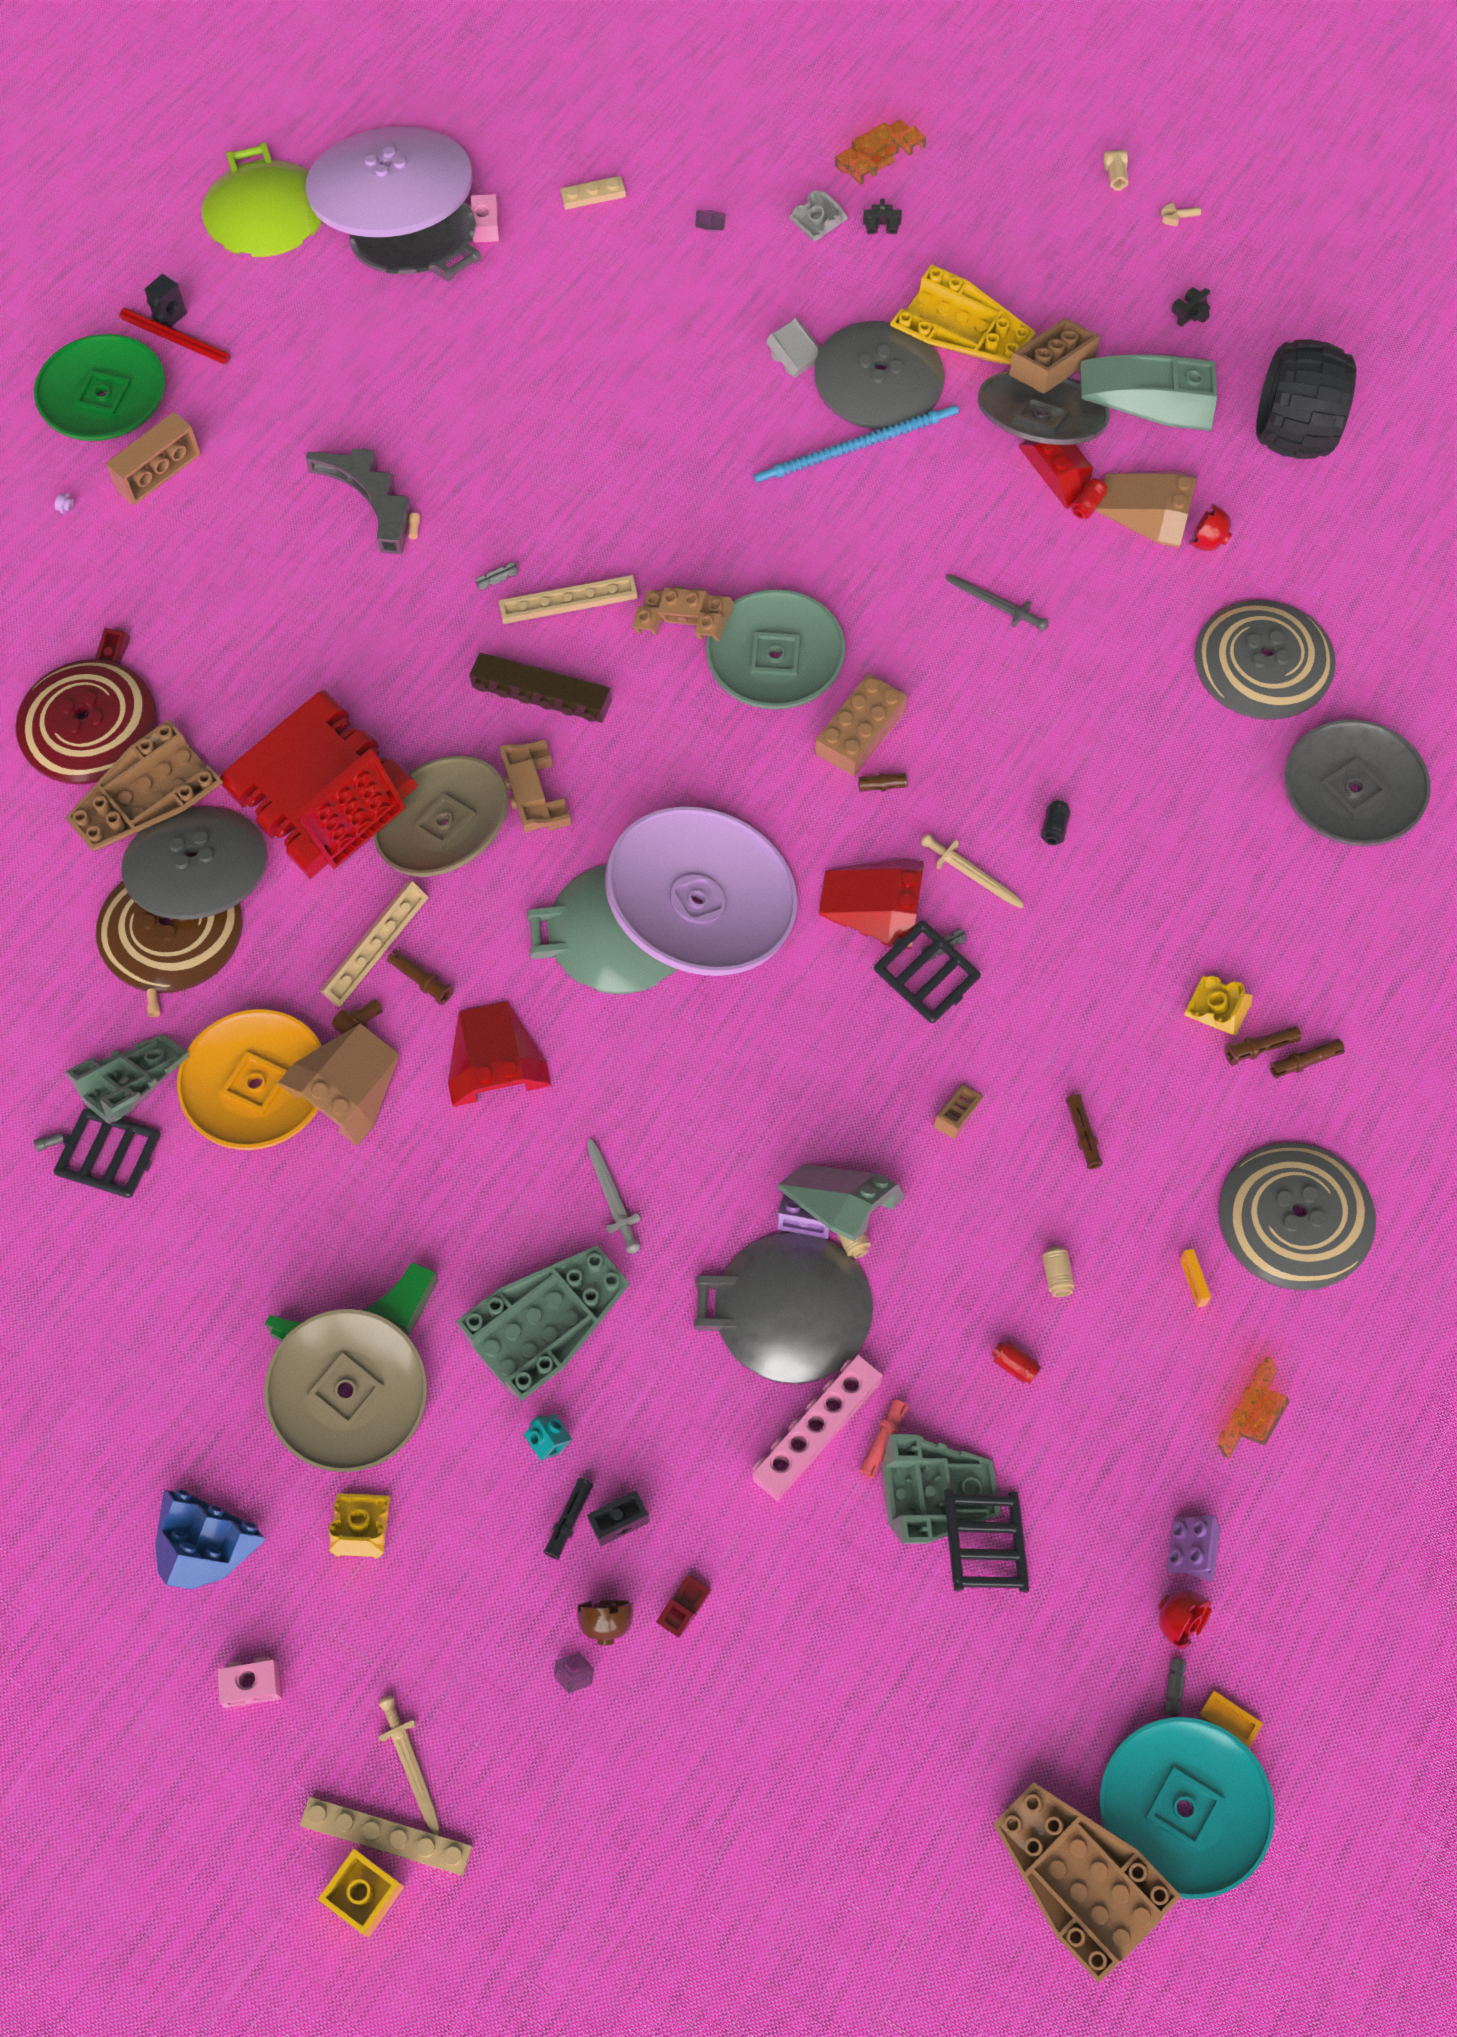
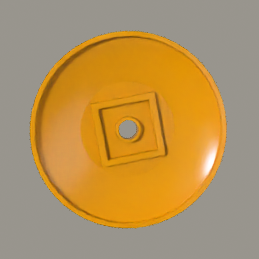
M254 1009L225 1016L204 1029L187 1049L189 1057L180 1064L177 1077V1093L181 1108L187 1120L198 1133L220 1146L238 1150H256L280 1144L305 1128L319 1110L301 1095L296 1099L277 1083L295 1062L322 1047L313 1031L304 1023L282 1012ZM252 1080H262V1084L258 1088L253 1089L249 1087Z

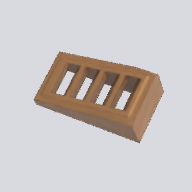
M961 1084L936 1116L934 1128L955 1139L983 1100V1096ZM962 1096V1097L966 1098L967 1100L971 1101L972 1103L970 1104V1103L964 1101L963 1099H961L960 1097Z

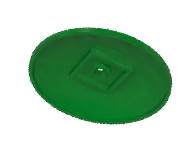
M116 334L92 335L63 346L48 358L36 377L34 400L42 419L56 432L66 437L83 441L109 440L137 429L156 412L164 397L166 377L157 355L142 342ZM107 392L104 396H98V394Z

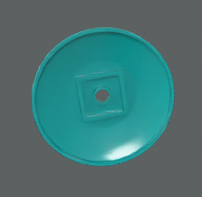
M1173 1717L1151 1722L1133 1732L1120 1744L1110 1758L1102 1777L1099 1792V1810L1102 1827L1139 1850L1182 1896L1180 1899L1212 1898L1236 1888L1255 1872L1268 1851L1275 1824L1274 1798L1268 1778L1250 1749L1236 1736L1218 1725L1187 1717ZM1179 1801L1190 1803L1192 1806L1191 1816L1183 1817L1178 1813L1177 1804Z

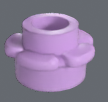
M59 493L55 501V509L60 511L61 514H66L67 511L71 512L74 506V499L71 498V494Z

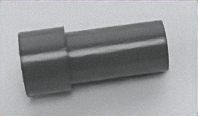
M61 1132L45 1138L35 1139L34 1144L37 1152L62 1143L64 1137Z

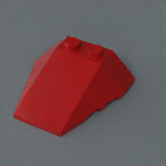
M897 859L826 870L819 916L844 927L854 928L866 937L869 935L880 940L882 944L891 946L898 937L902 939L916 924L924 862ZM913 942L906 949H912Z
M508 1001L459 1011L448 1078V1087L453 1107L477 1102V1093L525 1083L527 1091L551 1086L544 1057Z

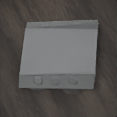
M819 190L812 191L808 195V203L797 206L792 214L788 216L814 242L849 219L841 207L828 194Z
M795 317L793 321L773 334L770 333L766 341L771 348V358L776 362H782L784 370L794 378L815 365L817 354L821 348L800 320Z

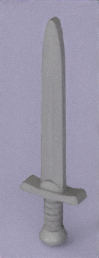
M589 1139L587 1141L589 1154L615 1220V1224L607 1225L606 1230L608 1234L621 1230L626 1242V1252L629 1254L637 1253L641 1246L635 1240L630 1225L639 1222L641 1218L637 1213L628 1218L605 1161L592 1139Z

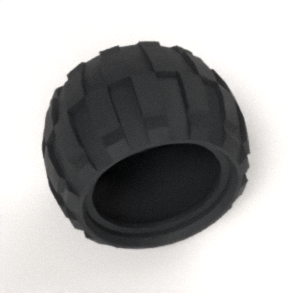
M1312 339L1283 343L1276 350L1272 358L1261 393L1256 422V434L1259 442L1262 445H1267L1270 450L1280 455L1297 459H1316L1319 456L1326 457L1333 452L1344 432L1353 401L1357 373L1353 356L1344 353L1343 349L1330 343Z

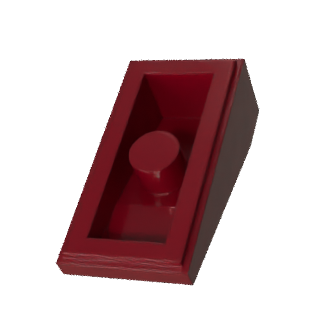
M104 627L95 659L120 664L128 647L130 636L126 632Z

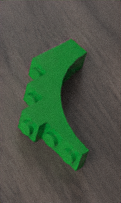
M411 1262L396 1285L385 1296L362 1311L379 1315L395 1324L405 1334L411 1335L438 1282L435 1272ZM269 1315L265 1325L271 1337L282 1341L302 1322L288 1321Z

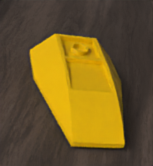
M933 264L930 265L921 278L920 290L906 310L900 308L890 326L928 344L977 359L1011 365L1013 352L1031 341L1036 335L1034 330L971 282Z

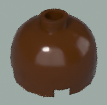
M600 1600V1603L594 1604L593 1607L592 1601L579 1603L577 1605L579 1626L588 1638L596 1639L598 1645L614 1644V1639L624 1636L629 1631L633 1619V1603H629L626 1600Z

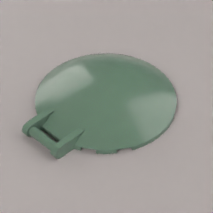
M607 864L590 869L573 879L559 894L553 907L527 911L532 942L530 957L533 959L555 957L556 961L566 971V974L581 985L585 984L595 988L598 992L607 994L637 993L658 985L657 982L663 980L668 975L671 976L677 970L643 951L628 937L617 922L606 894L605 874ZM547 921L548 945L541 944L540 922Z

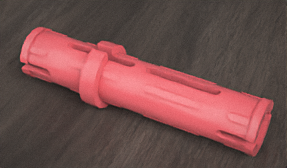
M897 1399L893 1400L885 1419H881L879 1423L880 1429L864 1462L858 1470L859 1473L870 1479L875 1478L884 1458L889 1435L899 1434V1426L909 1409V1406Z

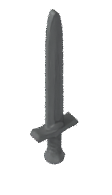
M946 575V580L952 585L1014 617L1012 619L1013 627H1016L1021 620L1035 625L1039 631L1047 629L1048 620L1046 618H1038L1028 612L1031 601H1026L1025 606L1022 608L953 575Z

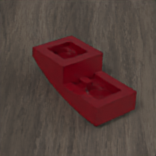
M688 1574L675 1596L669 1600L656 1623L680 1638L708 1598L712 1589Z

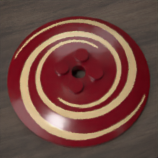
M88 659L75 661L50 671L31 687L18 710L16 737L26 760L44 776L68 784L96 783L131 745L155 729L156 707L145 682L129 668L107 660ZM80 713H89L85 719H77Z

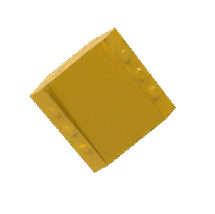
M1203 975L1188 1004L1185 1016L1231 1035H1238L1242 1022L1249 1008L1252 1007L1253 995L1247 993L1244 985L1240 982L1234 981L1224 984L1218 977Z
M338 1493L333 1506V1522L330 1523L328 1530L330 1536L329 1551L337 1557L340 1555L374 1557L375 1559L380 1557L384 1553L390 1497L386 1495Z

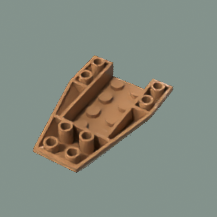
M168 719L131 745L65 818L92 851H96L185 811L223 782L209 765L206 766L188 746L179 730Z
M1034 1782L993 1824L1055 1936L1098 1983L1125 1960L1182 1897L1139 1850Z

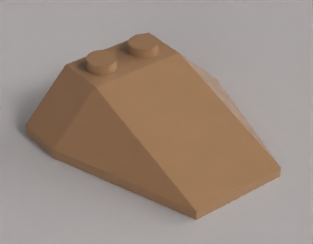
M1176 470L1105 474L1104 483L1107 485V494L1097 506L1096 512L1157 544L1180 548L1198 475Z
M360 1023L295 1062L277 1084L296 1099L301 1095L340 1126L337 1131L357 1147L374 1126L400 1054Z

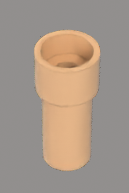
M418 513L409 514L410 539L418 538V525L420 524V515Z
M151 988L146 991L148 1001L147 1012L149 1017H158L160 1015V1006L158 1005L157 991Z

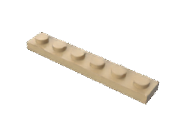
M633 575L498 601L503 624L638 598Z
M408 881L319 991L336 1007H341L429 897L413 881Z
M312 1797L308 1799L299 1825L313 1831L461 1876L465 1874L473 1849L471 1845Z

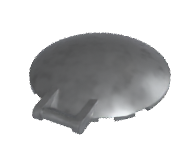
M465 202L442 221L413 233L392 237H364L350 234L351 248L356 258L369 268L384 273L413 274L430 270L449 282L454 279V275L472 263L476 264L482 260L479 251L470 246L475 235L476 222L472 210ZM460 255L465 257L450 268L446 266L447 263Z
M794 1232L771 1235L754 1242L742 1250L729 1264L723 1276H697L695 1278V1286L698 1287L697 1315L696 1319H694L693 1329L698 1331H719L730 1353L740 1364L770 1381L785 1384H804L826 1378L827 1375L841 1369L847 1360H852L856 1356L870 1330L873 1305L868 1281L852 1256H847L843 1248L825 1238ZM708 1288L716 1289L715 1319L707 1318Z

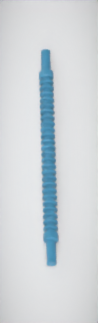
M957 405L939 411L931 410L927 415L923 413L922 417L920 415H917L916 419L912 417L911 421L906 419L905 423L900 421L899 425L894 423L893 427L891 425L887 429L883 427L882 431L877 429L876 433L874 431H871L870 435L865 433V436L860 435L859 439L854 437L853 441L848 439L847 443L845 441H842L841 445L836 443V446L831 445L830 449L825 447L824 451L819 449L818 453L816 451H813L812 455L807 453L806 457L804 455L800 459L796 457L795 461L790 459L789 463L786 461L783 464L777 463L771 469L753 474L754 481L758 483L775 476L780 478L785 473L789 475L790 471L795 473L796 469L801 471L802 467L807 468L808 465L813 466L814 463L818 465L819 461L824 463L825 459L831 460V457L836 458L837 455L842 456L843 453L847 455L849 451L854 452V449L860 450V447L865 448L866 445L870 447L872 443L876 445L877 441L882 443L883 439L889 440V437L893 439L895 435L899 437L901 433L905 435L906 431L910 433L912 429L916 431L918 427L921 429L924 425L928 427L929 423L932 425L937 424L940 419L958 414L959 409Z

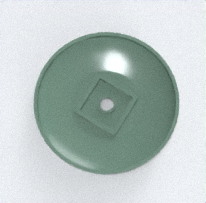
M763 590L735 600L732 614L726 621L721 640L715 641L712 636H707V663L715 681L733 698L750 706L763 709L793 708L821 696L839 676L845 658L844 635L834 615L815 599L788 590ZM772 652H779L781 656L779 658H772L770 654Z

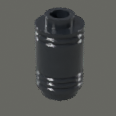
M1052 801L1047 806L1041 838L1049 845L1060 844L1065 839L1071 811L1069 805L1063 801Z

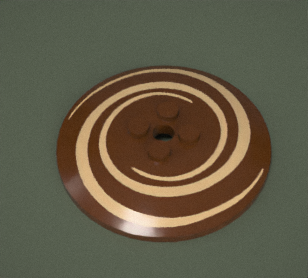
M122 881L105 900L96 925V941L100 955L108 969L119 980L142 991L153 988L156 989L157 993H173L190 989L207 981L226 965L238 946L242 933L243 918L240 903L226 911L209 917L187 920L173 919L169 925H161V921L165 917L150 913L135 903L129 896Z

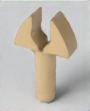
M1170 203L1161 210L1160 216H1163L1162 223L1178 226L1180 218L1200 216L1201 208L1176 209L1174 203Z

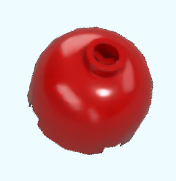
M1211 504L1210 507L1213 509L1211 513L1206 511L1196 526L1194 533L1198 534L1195 541L1191 538L1189 541L1190 545L1203 551H1212L1221 544L1226 545L1232 536V533L1229 532L1231 527L1229 515L1215 504Z
M1186 1590L1176 1592L1171 1597H1164L1159 1605V1610L1161 1611L1159 1614V1626L1163 1635L1179 1649L1189 1646L1192 1643L1188 1640L1190 1635L1196 1632L1198 1636L1208 1622L1212 1609L1208 1606L1212 1605V1602L1196 1592Z

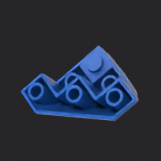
M165 1490L155 1543L158 1574L166 1585L186 1589H195L222 1580L263 1543L265 1537L259 1531L256 1524L244 1521L224 1511L219 1506L211 1505L194 1497L186 1490Z

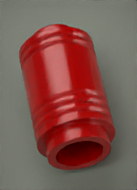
M1098 478L1089 480L1071 504L1073 514L1080 519L1090 518L1107 494V485Z
M1008 1340L1005 1344L1000 1341L991 1354L995 1357L993 1362L996 1365H999V1367L1013 1377L1019 1379L1023 1384L1025 1382L1031 1384L1042 1368L1038 1365L1039 1361Z

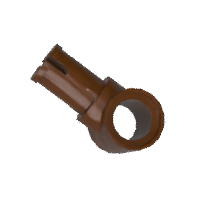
M373 999L359 1010L355 1009L352 1012L342 1010L333 1018L332 1026L341 1034L360 1023L366 1026L368 1021L383 1012L382 1006L376 999Z

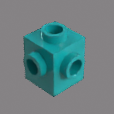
M556 1414L545 1417L543 1415L537 1416L530 1422L531 1427L523 1434L540 1461L559 1455L573 1440Z

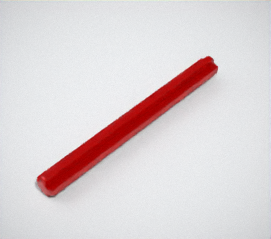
M122 308L119 313V317L123 321L219 363L227 364L230 359L228 352L128 308Z

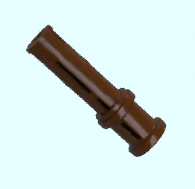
M397 949L392 951L395 957L391 953L388 955L387 962L389 964H392L419 984L420 990L424 994L429 993L433 996L439 1005L445 1004L451 998L454 988L438 980V976L435 973L428 974Z
M1293 1026L1256 1039L1248 1037L1241 1043L1234 1045L1231 1043L1226 1044L1224 1048L1225 1055L1229 1064L1234 1066L1239 1061L1248 1058L1251 1060L1256 1059L1260 1053L1301 1041V1032L1297 1026Z

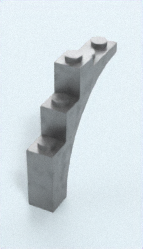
M353 448L351 455L307 452L306 462L309 473L329 476L346 483L357 490L371 505L378 519L377 542L380 553L402 554L409 525V514L412 511L409 497L393 496L395 487L392 474L376 472L378 464L375 451Z

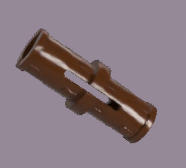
M879 773L876 776L858 777L859 791L881 790V792H885L886 789L907 788L906 773L887 775Z

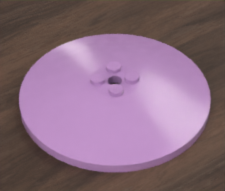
M385 127L355 134L327 149L317 158L308 172L306 194L314 214L328 226L356 236L392 237L423 230L451 215L467 198L472 186L473 175L468 155L451 138L423 128Z
M673 807L655 811L635 821L620 835L608 859L605 888L610 908L617 922L628 937L643 951L673 968L709 976L731 975L748 971L766 962L777 953L789 936L795 922L797 891L793 876L784 858L760 832L728 814L700 807ZM692 897H696V898H698V899H701L703 903H702V904H697V903H695V902L692 900Z

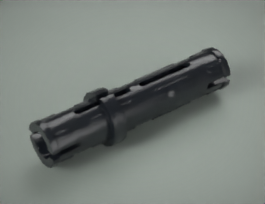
M583 1478L577 1479V1483L558 1523H555L552 1527V1536L543 1551L548 1557L559 1560L568 1538H572L574 1534L572 1529L594 1486L590 1481Z

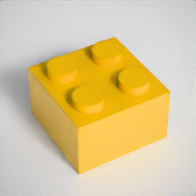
M353 1849L317 1900L369 1938L404 1886L357 1850Z

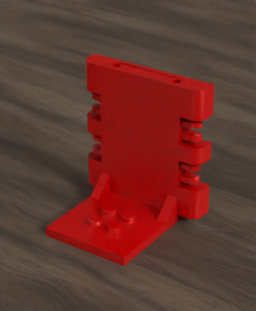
M326 690L319 691L229 766L220 776L223 782L221 784L222 787L242 808L246 805L254 807L260 803L255 810V814L258 816L257 823L271 839L275 836L282 838L291 832L284 840V844L287 847L286 853L309 879L315 876L327 864L335 870L406 809L402 800L418 787L416 781L394 759L388 760L386 757L378 759L379 745L365 729L358 730L356 727H351L344 732L349 726L350 721L348 718L350 716Z

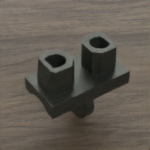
M880 198V205H872V210H864L863 225L866 227L867 234L878 233V225H886V233L897 234L898 227L901 225L902 210H893V205H885V198Z
M1192 287L1185 295L1187 304L1181 299H1177L1173 303L1171 312L1178 317L1177 324L1180 327H1183L1191 319L1205 322L1209 319L1210 306L1207 303V296L1210 294V290L1204 288L1200 292Z

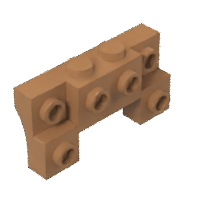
M674 586L673 588L664 587L663 591L647 590L643 606L637 607L632 628L639 634L644 629L650 630L653 635H658L663 619L665 623L696 625L694 634L698 639L703 640L704 635L712 636L715 641H720L724 626L732 614L735 603L730 597L708 595L707 591L701 588L689 590Z
M546 739L529 744L500 746V754L507 774L503 776V780L507 790L511 789L512 795L509 796L512 810L517 809L524 832L544 827L551 831L572 825L564 798L545 802L537 770L553 766Z

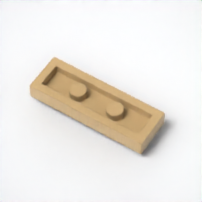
M621 176L560 188L565 210L626 197Z

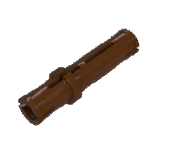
M1338 1038L1302 1053H1292L1283 1060L1270 1063V1071L1276 1079L1292 1072H1301L1307 1066L1344 1054V1044Z
M1080 1094L1071 1095L1066 1098V1102L1079 1139L1078 1147L1083 1151L1087 1169L1099 1168L1103 1165L1097 1148L1099 1142L1097 1137L1093 1135L1082 1096Z

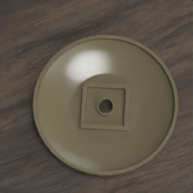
M449 756L430 761L408 773L416 781L418 787L402 800L406 809L373 836L376 849L382 859L391 868L400 873L417 877L448 873L475 859L495 839L507 815L509 802L507 787L498 771L481 759L469 756ZM444 820H449L446 824L441 825Z
M339 1309L324 1312L307 1319L294 1328L282 1340L274 1352L267 1368L264 1383L266 1413L271 1427L281 1443L293 1455L307 1464L334 1472H354L371 1468L396 1454L416 1431L424 1412L427 1396V1380L423 1362L408 1336L389 1320L371 1312L355 1309ZM343 1382H347L353 1387V1393L348 1398L340 1397L337 1392L338 1386Z

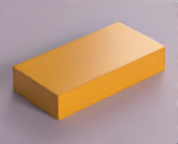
M1194 1248L1185 1250L1182 1253L1180 1262L1196 1307L1206 1306L1211 1295Z
M1215 1691L1211 1693L1198 1715L1204 1721L1229 1731L1248 1748L1263 1725L1261 1721Z

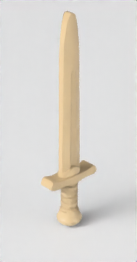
M925 834L922 837V846L929 847L942 856L937 862V869H941L943 864L947 862L1004 901L1023 908V902L1014 893L954 851L959 847L958 840H955L946 849V847L935 841L931 834Z
M384 1696L380 1699L379 1706L385 1712L391 1730L380 1735L378 1739L385 1742L390 1737L392 1738L425 1822L434 1835H439L440 1830L436 1811L406 1731L407 1729L415 1728L417 1722L411 1720L401 1725L396 1713L394 1697Z

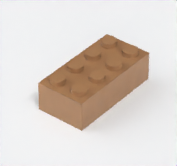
M1064 318L1013 352L1009 375L1019 382L1029 385L1036 391L1045 394L1080 370L1081 361L1096 358L1100 336Z
M173 412L105 464L116 491L134 506L199 457L201 453L192 427L178 414Z
M868 673L816 738L815 755L855 777L906 712L907 695Z

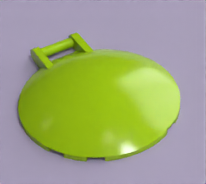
M266 142L259 143L260 146L232 152V150L226 151L231 170L224 173L211 185L202 204L203 223L209 236L215 242L222 244L224 249L236 254L241 252L248 253L252 257H268L291 251L301 246L303 240L309 235L313 236L322 225L321 220L312 211L306 194V178L309 171L302 166L288 161L271 160ZM263 154L264 159L240 165L235 163L236 160Z

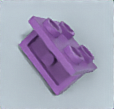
M783 1194L778 1210L777 1229L828 1239L830 1229L787 1195Z
M1198 1516L1173 1520L1167 1564L1168 1573H1187L1204 1581H1214L1221 1527L1216 1525L1217 1518L1215 1516Z

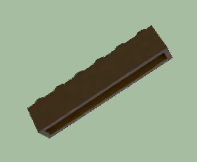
M480 652L470 672L472 688L478 691L491 692L502 698H513L524 704H535L546 710L560 711L568 716L575 715L590 722L597 721L603 723L612 701L611 688Z

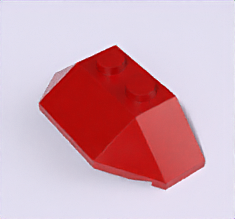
M1030 440L1019 444L1020 450L1066 509L1070 508L1078 494L1091 479L1093 466L1076 444L1054 445Z

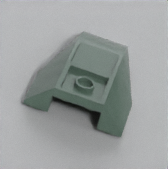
M1170 354L1115 355L1083 360L1080 362L1081 399L1169 427L1211 431L1217 402L1215 361Z
M596 1245L497 1289L456 1320V1323L475 1353L504 1388L520 1401H523L565 1368L630 1286V1283Z

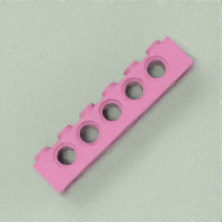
M859 1355L853 1361L849 1359L840 1369L842 1374L836 1380L832 1378L823 1388L825 1393L819 1399L814 1398L805 1409L807 1413L802 1419L797 1417L789 1426L788 1430L790 1432L784 1439L778 1438L771 1446L770 1450L772 1452L766 1459L760 1458L752 1469L754 1471L753 1481L776 1501L785 1494L882 1383L883 1375ZM853 1382L858 1388L855 1391H848L844 1388V1384ZM835 1401L840 1404L841 1408L837 1411H831L826 1405L829 1402ZM813 1421H819L823 1424V1428L819 1431H814L809 1427V1424ZM795 1441H802L806 1447L801 1451H796L791 1447V1444ZM777 1461H785L788 1464V1468L784 1471H778L773 1465Z

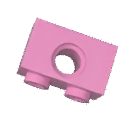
M496 194L471 195V205L468 206L472 210L476 222L474 242L499 241Z
M270 1657L255 1658L253 1663L242 1665V1662H230L225 1664V1668L217 1669L220 1704L225 1708L281 1699L279 1665L274 1660H270ZM248 1675H255L254 1684L248 1688L243 1687L244 1679Z

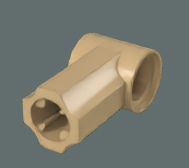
M1127 150L1104 152V170L1108 171L1110 187L1115 191H1120L1128 186Z

